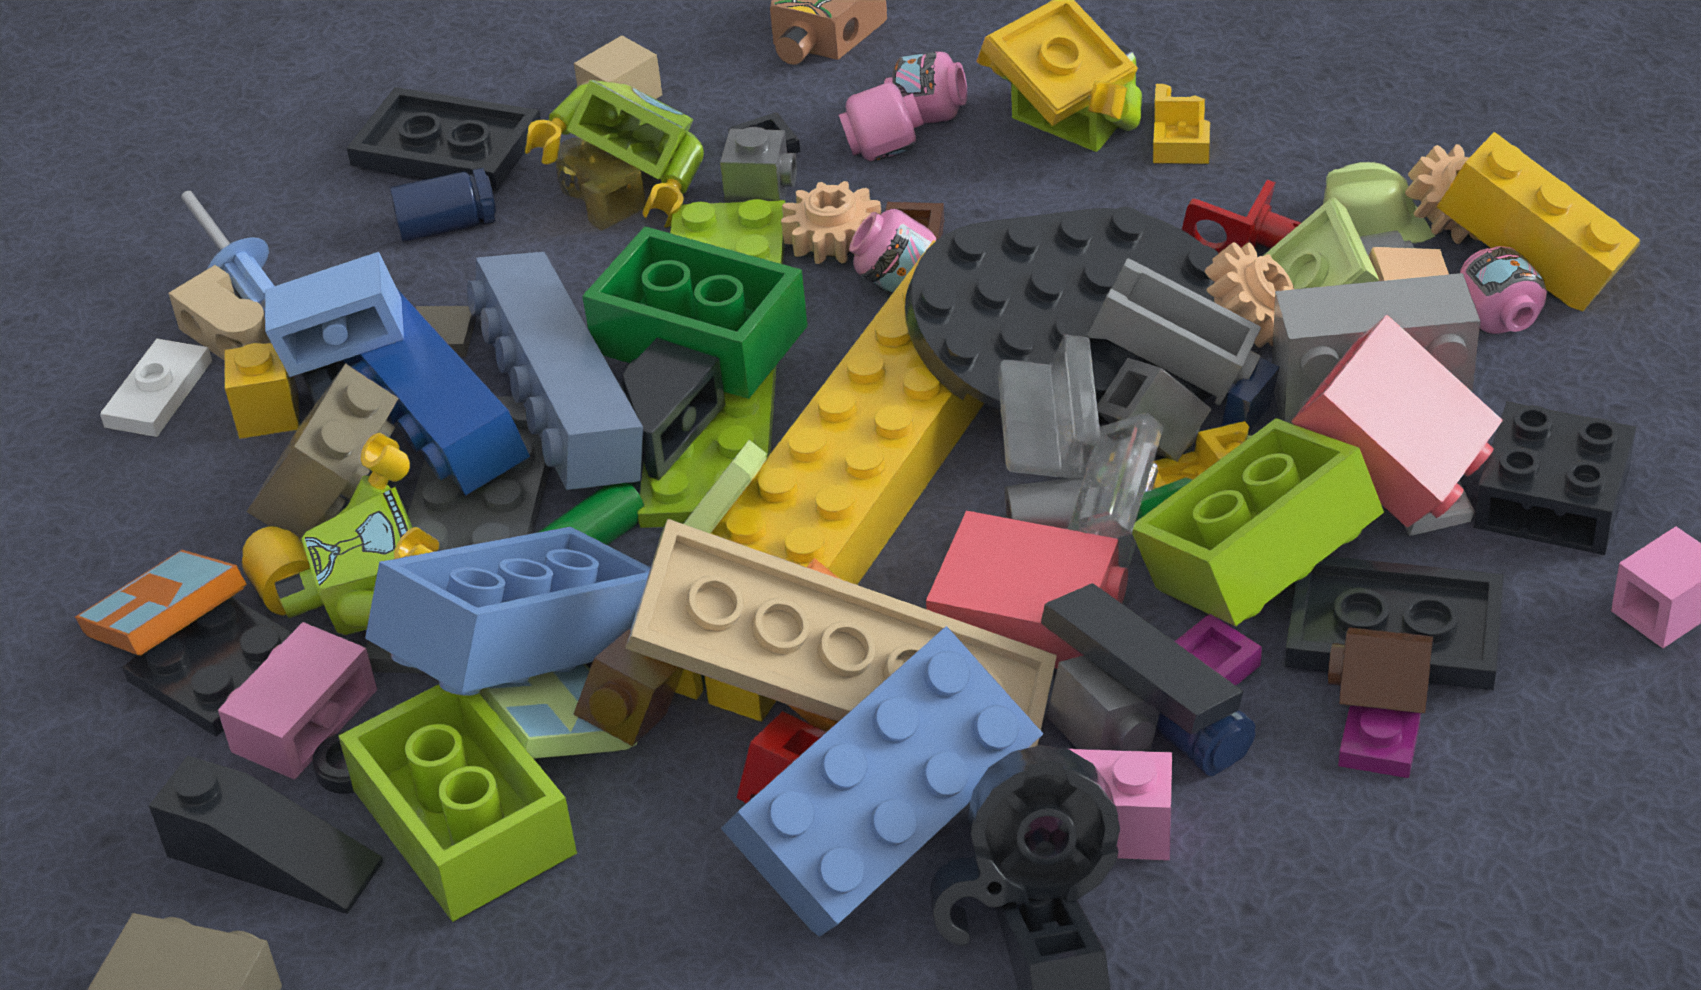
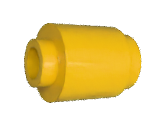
M265 527L254 532L245 542L242 553V568L267 608L275 614L285 615L286 612L278 596L275 582L307 570L310 566L303 543L296 534L279 527Z

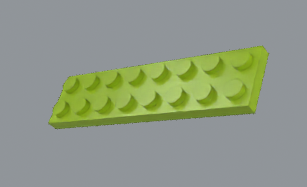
M753 199L746 202H694L684 204L677 213L672 215L670 233L783 264L785 244L783 242L781 219H783L782 205L786 202L785 200L765 201ZM776 366L750 399L724 392L726 404L724 408L660 480L650 478L643 463L640 496L644 507L638 511L640 528L664 527L667 519L684 524L748 440L766 452L765 457L768 458L771 454Z

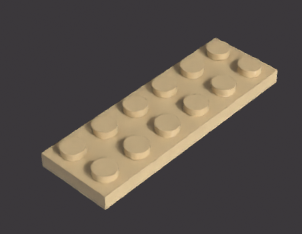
M667 519L662 530L625 649L839 722L947 626L1040 730L1057 655L670 519ZM1039 738L1030 747L1037 746Z

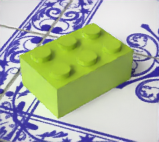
M1275 418L1129 528L1153 583L1158 590L1237 626L1243 620L1258 614L1264 604L1290 584L1306 577L1316 564L1342 544H1346L1358 537L1362 529L1383 514L1384 511L1359 447Z
M438 684L338 736L354 792L452 922L577 854L566 797L479 693L475 695L453 694L442 689Z

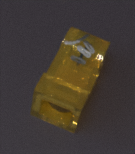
M579 137L570 138L560 143L558 157L555 161L560 190L569 197L581 198L585 201L588 220L600 231L644 209L646 200L641 170Z

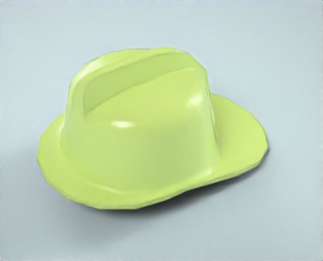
M1359 162L1346 165L1341 169H1335L1326 176L1323 204L1334 197L1345 206L1359 237L1395 230L1401 234L1404 241L1410 240L1412 243L1424 242L1435 237L1425 219L1415 217L1413 214L1417 207L1413 199L1405 195V191L1409 187L1407 180L1386 165L1375 162Z

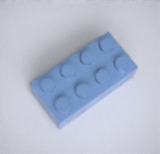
M572 527L381 561L378 566L365 639L390 652L391 658L395 662L407 667L418 668L439 680V685L442 689L458 695H475L483 688L503 683H524L529 680V677L553 671L570 672L578 665L593 662L594 658L628 629L631 630L651 567Z
M946 626L744 805L721 829L806 926L820 937L838 925L971 801L973 789L988 767L1012 751L1029 748L1043 733Z

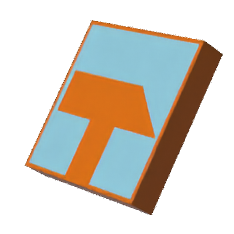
M180 550L75 618L82 631L88 637L141 656L243 590V587L247 584L237 565Z

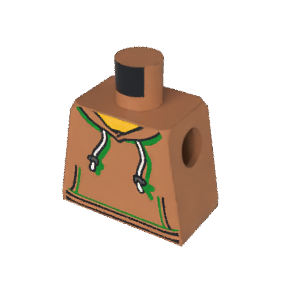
M772 0L770 14L773 44L778 56L788 64H799L808 53L839 60L887 20L886 0Z

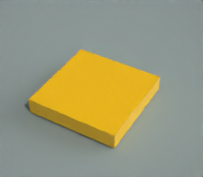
M1052 0L986 36L981 50L1051 126L1089 105L1094 81L1109 82L1123 86L1134 79L1138 67L1075 0Z

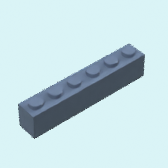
M545 252L477 257L476 280H470L467 283L468 307L471 315H478L481 320L482 335L485 343L493 344L495 348L496 361L500 373H508L510 377L511 392L515 403H523L526 409V420L530 433L538 434L541 439L546 465L548 467H555L566 490L640 481L643 426Z

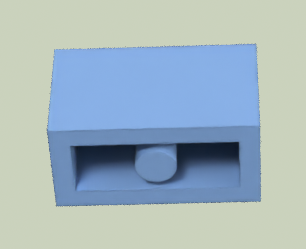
M376 252L265 289V332L289 377L404 340L401 296L380 253Z

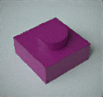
M1208 614L1174 641L1235 686L1261 666L1262 647L1212 614Z
M1350 705L1339 751L1338 766L1409 778L1420 727L1421 713Z

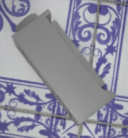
M1127 258L1087 334L1089 338L1107 339L1217 396L1214 403L1218 405L1221 404L1232 384H1236L1243 378L1249 380L1261 356L1251 351L1261 329L1259 325Z

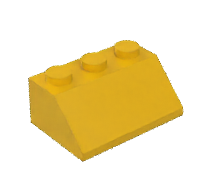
M1495 132L1464 163L1437 205L1439 210L1490 248L1503 246L1511 247L1518 251L1540 274L1546 289L1569 307L1582 312L1640 245V239L1621 226L1615 219L1606 215L1572 190L1566 183L1553 176L1522 153L1520 149L1511 145Z

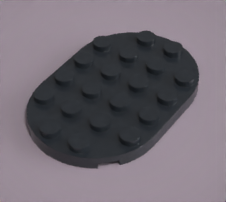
M1131 207L1083 209L969 224L957 228L936 240L921 257L908 286L905 298V319L908 333L919 357L941 384L961 400H964L965 396L969 394L977 400L1001 410L997 417L998 419L1027 427L1050 429L1107 422L1094 409L1127 358L1159 367L1107 339L1087 337L1127 258L1215 303L1214 297L1207 292V288L1215 282L1208 277L1205 269L1213 263L1212 259L1218 255V252L1211 247L1203 245L1197 239L1174 225L1142 214ZM1165 370L1202 402L1213 396V394Z

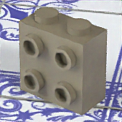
M345 364L299 426L246 512L270 527H279L293 532L299 537L301 542V538L306 531L336 517L346 501L339 495L341 494L350 500L362 476H367L370 471L361 462V452L366 441L376 433L384 434L387 437H390L395 426L386 421L399 398Z
M132 913L87 990H280L282 984L267 940L259 939L244 931L228 933L194 926L176 917L160 919Z

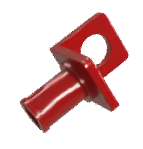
M1267 180L1246 217L1201 200L1192 199L1186 209L1182 230L1203 245L1211 247L1219 254L1234 242L1240 248L1249 242L1255 249L1258 244L1271 249L1299 226L1301 222L1271 212L1272 205H1270L1276 182ZM1201 220H1211L1220 224L1226 232V240L1222 243H1212L1203 239L1198 233L1197 223Z

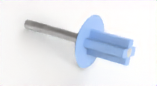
M185 191L181 195L182 201L219 249V252L212 259L207 269L216 265L228 273L233 287L241 298L258 302L265 311V289L274 287L273 283L261 269L269 254L267 243L255 237L229 243L192 191Z

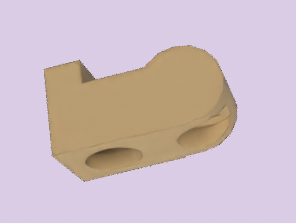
M212 266L169 292L179 329L204 347H208L211 352L224 361L225 350L240 348L253 343H271L265 332L263 307L253 300L239 299L235 296L229 274L218 266Z

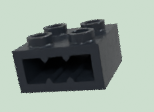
M1507 401L1501 417L1503 421L1498 426L1492 443L1494 450L1486 461L1479 482L1474 528L1605 555L1630 469L1636 426Z

